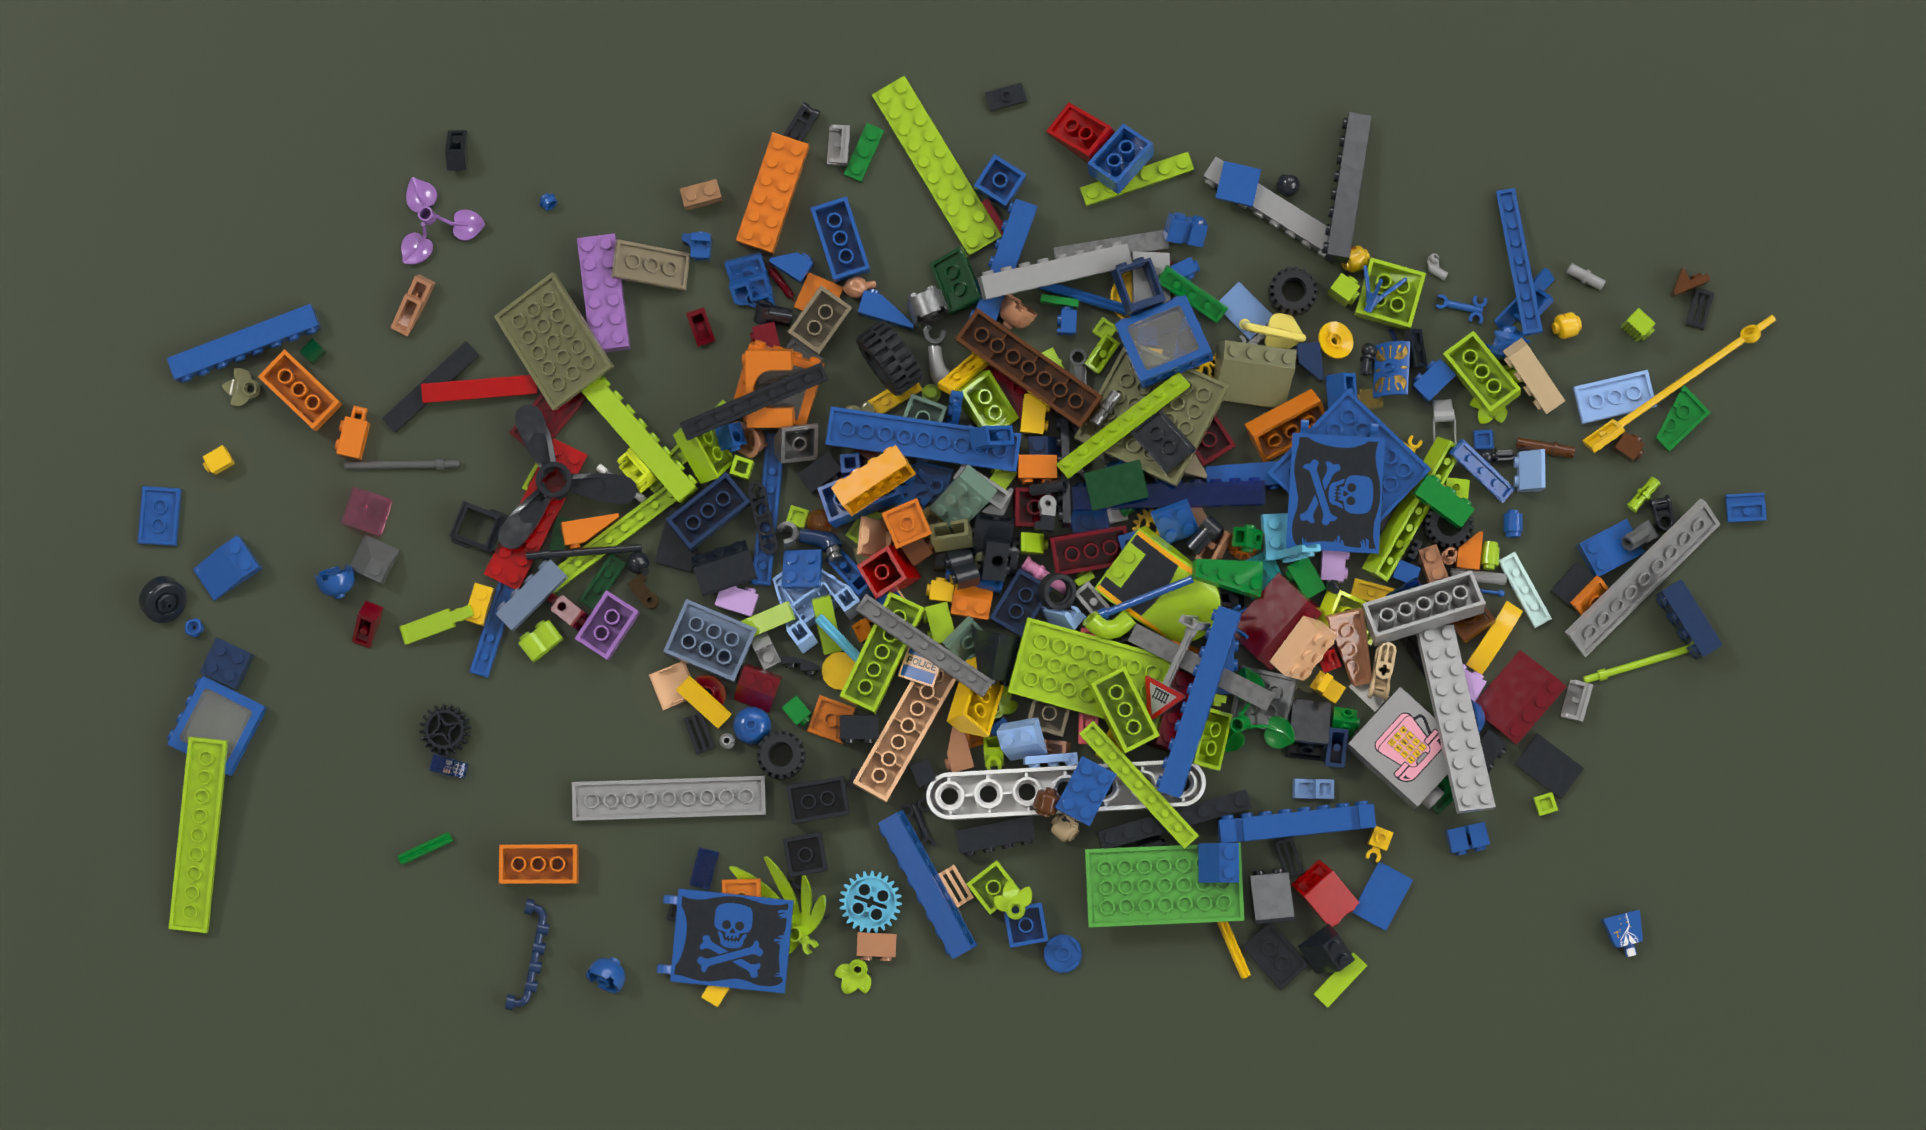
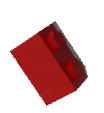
M1071 103L1065 106L1046 131L1050 136L1086 162H1089L1115 133L1110 125Z

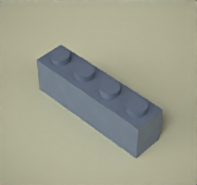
M545 560L538 567L539 571L535 575L531 574L524 581L525 585L521 589L517 588L511 593L510 596L512 598L507 603L504 601L497 607L498 612L496 615L513 632L569 578L552 560L548 562Z

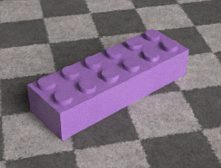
M615 233L577 238L587 324L605 353L631 349L622 280L611 278L615 241L617 240Z

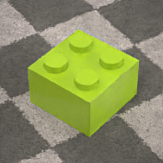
M996 860L966 885L986 911L992 914L997 910L994 897L1003 896V888L1008 881L1013 884L1015 883Z

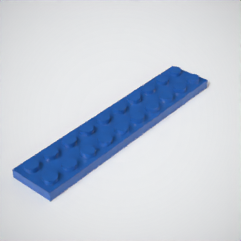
M831 406L825 445L883 453L886 448L896 445L905 457L1016 472L1021 433L1013 432L1015 445L972 449L969 430L978 427Z

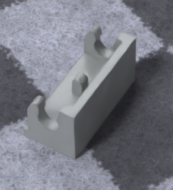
M831 125L829 127L827 165L848 166L850 125Z
M1570 680L1560 717L1579 723L1583 722L1593 684Z

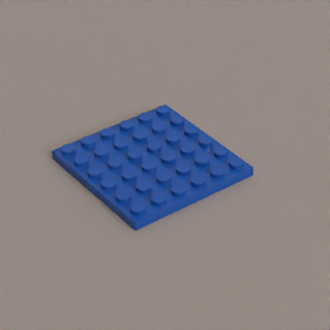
M1347 389L1308 429V433L1369 437L1371 423L1379 424L1378 437L1386 438L1381 506L1382 521L1431 468ZM1292 447L1267 472L1288 493Z

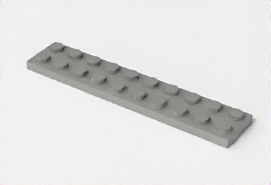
M1700 498L1565 631L1581 655L1586 658L1721 525L1706 501Z
M1454 624L1419 632L1416 634L1456 812L1459 814L1493 810L1496 806Z
M765 776L572 782L573 821L766 815Z

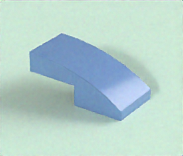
M1293 779L1292 798L1334 799V780Z

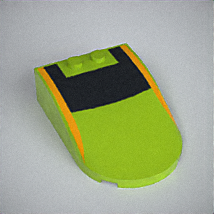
M1143 526L1136 531L1094 589L1114 605H1117L1190 575L1192 576L1193 562L1150 528ZM1193 579L1194 583L1123 611L1169 640L1182 642L1187 626L1178 622L1181 615H1196L1199 617L1198 620L1200 622H1210L1213 624V620H1211L1213 610H1217L1218 606H1221L1220 592L1216 586ZM1198 630L1192 641L1203 637L1206 631Z

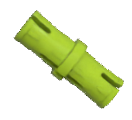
M1651 476L1648 482L1637 490V494L1627 504V507L1636 513L1645 501H1649L1650 496L1661 483Z

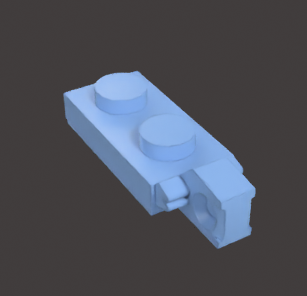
M1077 752L1027 756L1023 758V764L1028 765L1029 768H1038L1041 763H1048V767L1059 766V762H1063L1067 766L1078 764Z

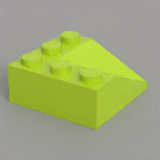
M1370 258L1367 270L1372 293L1379 279H1383L1377 294L1379 296L1403 278H1407V281L1377 303L1376 307H1373L1372 312L1369 313L1364 311L1367 298L1365 279H1363L1353 316L1402 330L1410 329L1426 273Z

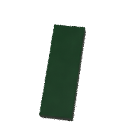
M610 554L578 601L594 610L605 591L609 592L622 573L626 563L615 555Z

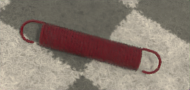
M770 265L771 268L768 270L770 276L787 299L792 298L795 302L792 297L794 295L793 291L782 279L775 267L772 268Z

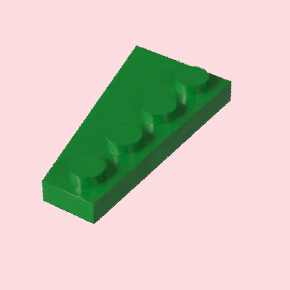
M1195 559L1193 561L1192 578L1194 580L1255 599L1261 597L1263 562Z

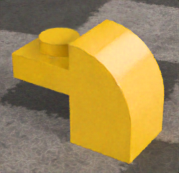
M1320 671L1310 685V688L1333 705H1336L1346 687L1335 681L1334 677L1329 673L1325 674Z

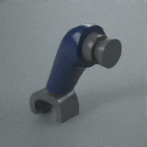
M789 521L781 523L776 528L777 532L781 534L787 533L792 536L783 540L784 548L793 546L799 540L800 543L813 545L821 548L823 552H827V555L830 556L828 558L829 562H836L843 558L842 554H839L841 552L840 548L843 546L838 536L831 532L801 528L798 531L796 525Z

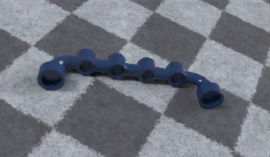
M527 898L524 914L532 915L534 911L539 915L524 995L521 999H515L516 995L508 994L505 1005L507 1010H513V1007L526 1005L531 998L532 992L536 993L538 982L534 980L536 973L540 974L542 962H538L540 954L544 955L546 943H542L543 935H548L550 924H546L547 914L545 909L540 905L534 904V899Z

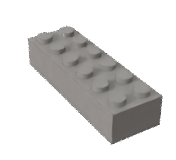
M1470 570L1363 603L1362 609H1364L1365 623L1373 644L1378 646L1385 642H1391L1482 614L1485 609V601L1474 574Z

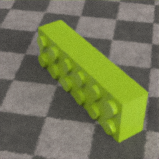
M890 591L883 606L915 628H917L925 612L924 607ZM874 624L843 687L840 699L872 714H876L908 646Z

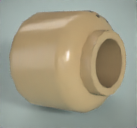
M1058 814L1051 821L1053 824L1051 832L1062 842L1073 841L1080 832L1078 830V822L1065 814L1061 816Z

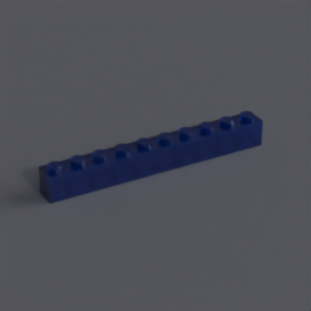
M1259 477L1248 478L1249 481H1241V478H1230L1229 482H1222V479H1210V482H1202V479H1192L1191 483H1183V480H1180L1177 487L1168 483L1164 484L1162 480L1152 481V484H1146L1149 498L1096 511L1159 509L1184 499L1188 500L1191 508L1264 506L1266 504L1265 480L1260 481ZM1075 483V486L1071 488L1072 512L1092 511L1086 483Z

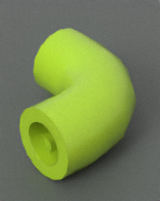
M1094 611L1087 616L1083 625L1098 638L1114 639L1129 632L1136 625V622L1124 611H1121L1113 620H1106L1097 611Z

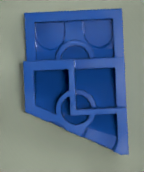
M761 252L725 261L724 265L730 280L729 289L734 304L749 305L756 308L757 301L766 300L776 306Z

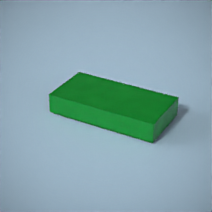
M1041 294L1040 304L1056 307H1073V309L1078 310L1079 300Z

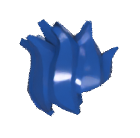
M1505 325L1500 331H1494L1496 337L1493 346L1485 345L1496 359H1504L1506 355L1503 350L1520 338L1526 343L1531 341L1524 338L1523 331H1518L1516 326Z

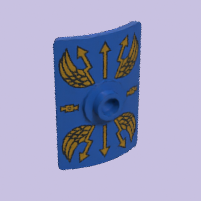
M1392 341L1376 345L1373 398L1389 395H1407L1410 342Z

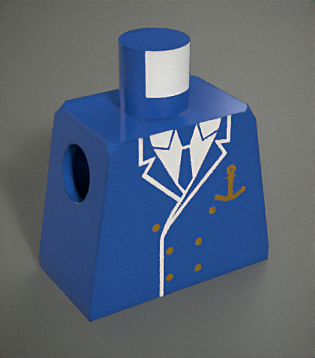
M1640 910L1601 919L1613 947H1623L1626 957L1637 955L1634 943L1643 941Z

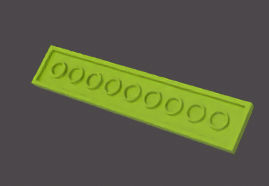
M903 76L872 94L874 101L968 256L970 257L997 241L998 238H1002L906 77Z
M188 737L169 929L200 933L209 932L228 740Z

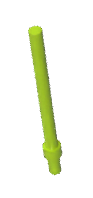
M1689 646L1680 647L1607 670L1603 668L1597 670V673L1583 676V681L1590 683L1597 680H1607L1608 677L1684 655L1688 653L1686 648Z

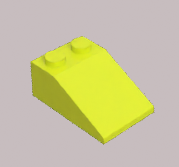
M1326 590L1320 606L1322 614L1317 620L1323 621L1329 627L1326 615L1362 608V604L1366 603V601L1341 590L1338 594H1333ZM1366 626L1368 645H1372L1373 641Z

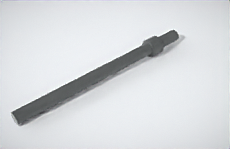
M436 458V460L345 462L344 468H436V470H445V468H460V460Z

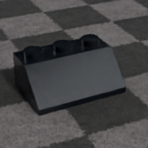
M746 540L737 541L731 545L719 547L691 557L703 597L758 579Z

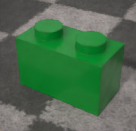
M1309 558L1298 560L1286 567L1287 572H1285L1288 580L1294 582L1296 587L1308 598H1312L1326 589Z

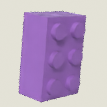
M606 590L575 639L609 661L640 612Z

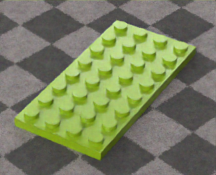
M1027 617L1007 692L1104 719L1087 685L1088 683L1125 666L1147 709L1145 676H1150L1163 683L1172 663L1144 649L1098 638L1097 636ZM1161 716L1153 720L1156 729L1158 728Z

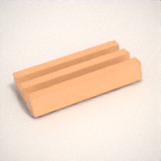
M955 865L939 873L957 908L974 898ZM953 870L968 894L967 898L962 894L950 871ZM947 874L962 901L958 902L943 875Z

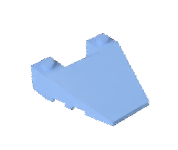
M823 569L821 588L783 589L782 572L772 578L780 604L789 601L796 619L786 623V629L803 654L818 644V641L809 630L811 626L816 624L811 599L830 595L833 609L835 610L840 606L849 620L859 614L855 609L861 601L850 586L842 583Z

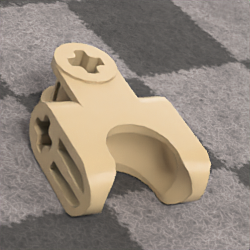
M1390 642L1381 644L1375 650L1367 698L1371 699L1372 696L1383 698V701L1386 702L1388 700L1390 680L1397 651L1396 647ZM1383 668V671L1386 673L1382 675L1379 669Z

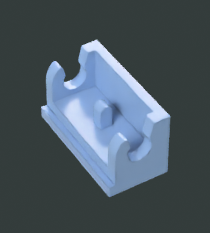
M1045 606L1040 608V612L1048 623L1075 630L1086 617L1076 606H1071L1072 610H1049Z

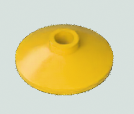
M1335 321L1328 322L1320 329L1318 340L1325 354L1332 358L1340 359L1346 357L1351 352L1353 337L1350 330L1344 324Z

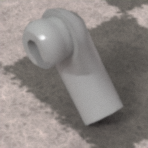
M1433 253L1427 258L1428 271L1444 281L1448 272L1440 268V257Z

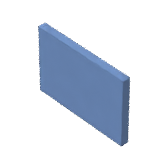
M1240 282L1220 300V302L1228 306V310L1224 315L1249 340L1257 333L1242 330L1239 326L1240 321L1248 319L1250 323L1265 326L1273 315Z

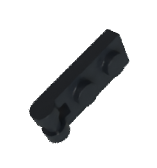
M803 102L783 136L802 142L821 111L818 109L814 110L809 107L808 103ZM805 113L810 116L808 120L802 117Z

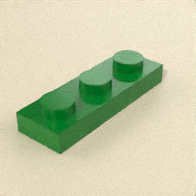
M866 123L844 172V176L862 183L884 134V130Z

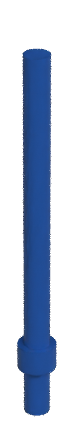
M1190 575L1110 608H1102L1098 610V613L1104 619H1108L1113 614L1194 583L1193 578Z

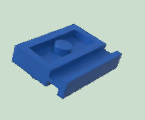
M1765 492L1725 495L1727 523L1766 521Z

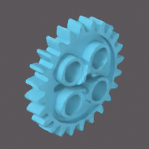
M863 871V877L856 874V881L851 878L849 879L851 882L850 886L844 884L848 890L847 892L841 891L845 898L839 899L840 902L844 903V906H841L840 909L846 910L842 915L843 917L849 916L847 924L852 921L854 922L853 929L859 925L860 932L867 928V933H870L871 928H874V931L878 933V927L885 930L884 924L887 923L889 926H892L890 919L897 920L894 913L901 912L896 909V906L902 905V903L897 902L901 895L895 894L899 888H892L894 881L887 882L889 876L882 879L881 872L876 877L874 876V871H871L870 876H867V873ZM863 884H867L870 887L869 894L865 896L859 893V887ZM882 890L888 893V899L884 902L879 901L877 898L878 892ZM857 895L866 899L874 897L873 901L884 904L887 908L884 909L875 905L869 908L866 902L857 900L854 896ZM855 903H861L864 906L862 913L856 914L853 911ZM874 909L882 911V917L879 920H874L871 917V912Z

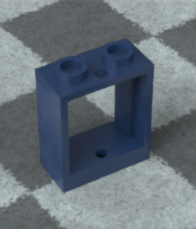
M1144 257L1136 258L1133 260V263L1128 265L1126 262L1120 263L1111 272L1126 316L1152 308L1166 301L1151 257L1144 259ZM1143 268L1153 297L1131 303L1121 274Z

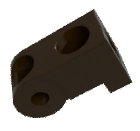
M641 573L627 584L643 606L647 609H654L659 604V598L655 593L650 592L644 584L648 579Z

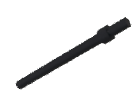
M642 544L551 551L549 549H541V551L526 552V560L542 559V561L550 560V558L642 552Z

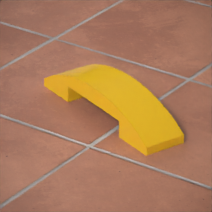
M1506 601L1496 616V622L1491 625L1465 665L1482 675L1505 642L1523 611Z

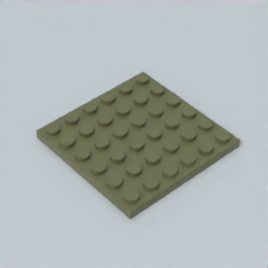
M1134 342L1145 369L1150 370L1172 361V359ZM1123 347L1099 391V394L1103 396L1102 403L1111 390H1115L1122 397L1113 407L1111 415L1108 414L1100 428L1089 421L1098 410V406L1082 430L1078 429L1074 439L1083 444L1168 379L1142 389ZM1190 369L1180 373L1189 382L1190 387L1162 407L1161 410L1197 450L1230 387L1197 370ZM1130 432L1103 452L1123 463L1140 459L1144 473L1174 487H1177L1195 454L1193 452L1171 472L1166 474L1134 439Z

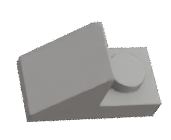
M767 632L753 638L752 646L764 670L781 663Z

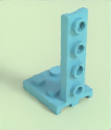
M1288 513L1260 515L1261 529L1263 531L1264 561L1282 560L1283 563H1289L1315 556L1314 553L1321 551L1320 544L1310 546L1298 545L1286 548Z

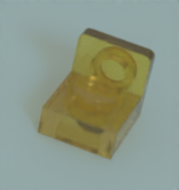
M1362 388L1358 390L1357 398L1368 409L1383 408V398H1373V389Z

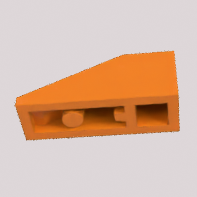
M615 513L561 522L564 546L569 547V549L581 548L580 545L585 544L617 521L619 514Z

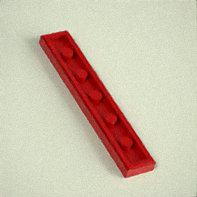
M531 375L421 384L423 403L538 394L537 385Z

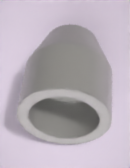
M729 733L723 734L719 740L720 745L725 749H731L735 745L734 736ZM729 738V743H725L724 739Z

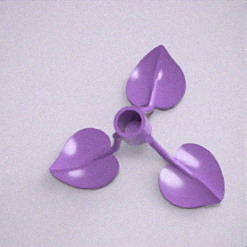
M412 177L408 184L406 199L409 208L414 212H418V217L422 221L423 236L416 232L405 236L401 245L402 261L405 264H417L425 261L431 255L433 243L425 239L427 236L426 225L433 224L436 219L453 225L454 235L464 241L476 237L485 227V222L480 215L467 209L455 213V222L436 215L429 207L434 205L437 200L436 189L430 183Z

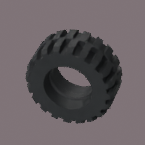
M878 321L858 335L856 343L867 364L895 396L902 395L921 381L923 377L922 370L903 339L886 321Z

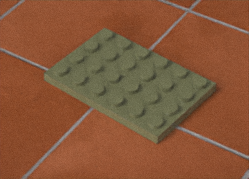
M554 272L550 273L494 316L549 406L554 411L614 368V365Z

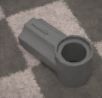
M1077 348L1069 356L1070 373L1087 385L1086 365L1084 364L1087 356L1084 350ZM1075 353H1081L1083 361L1076 363L1073 361L1072 356Z
M1647 520L1634 528L1635 530L1623 536L1621 544L1624 549L1630 552L1642 544L1645 545L1659 535L1650 520Z

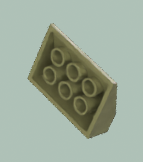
M1228 340L1218 342L1214 379L1230 387L1223 401L1276 408L1285 403L1295 371L1297 350Z

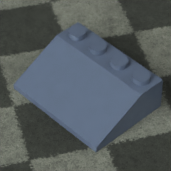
M686 599L663 653L735 684L757 628Z

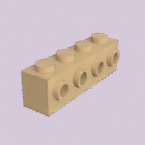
M1522 338L1503 350L1506 358H1504L1505 362L1510 368L1514 367L1516 372L1513 374L1519 382H1524L1525 386L1523 389L1529 397L1533 395L1535 400L1532 402L1538 410L1542 409L1548 414L1565 402L1528 344Z

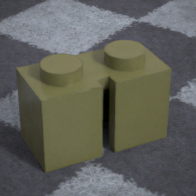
M968 519L951 521L955 534L951 533L947 522L930 524L932 532L930 535L931 543L936 553L973 547V531Z

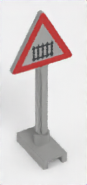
M1181 615L1178 622L1187 626L1184 632L1185 635L1163 683L1150 676H1145L1147 711L1152 721L1186 698L1184 694L1171 688V684L1197 631H1207L1212 623L1200 622L1198 620L1199 617L1196 615Z

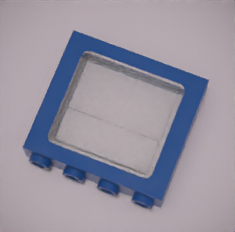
M1186 295L1176 296L1169 302L1159 303L1152 309L1140 311L1135 316L1123 318L1118 323H1115L1116 332L1142 389L1168 379L1177 372L1182 373L1213 360L1212 351Z
M203 675L202 678H198L194 685L196 690L193 695L187 698L185 703L187 707L184 713L181 712L176 720L178 724L175 730L172 729L167 737V740H169L167 744L187 754L189 736L228 740L225 774L233 776L268 707Z

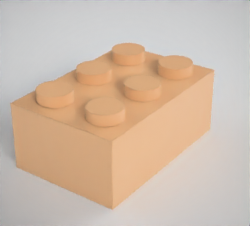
M1303 616L1270 662L1284 676L1305 681L1311 675L1316 664L1322 660L1328 648L1334 644V640L1338 635L1323 621Z

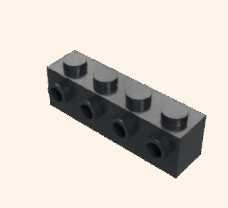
M1032 816L956 831L960 854L964 853L965 857L976 855L975 851L983 850L984 853L995 851L994 847L1002 846V849L1013 848V843L1021 842V845L1032 844V840L1036 839Z

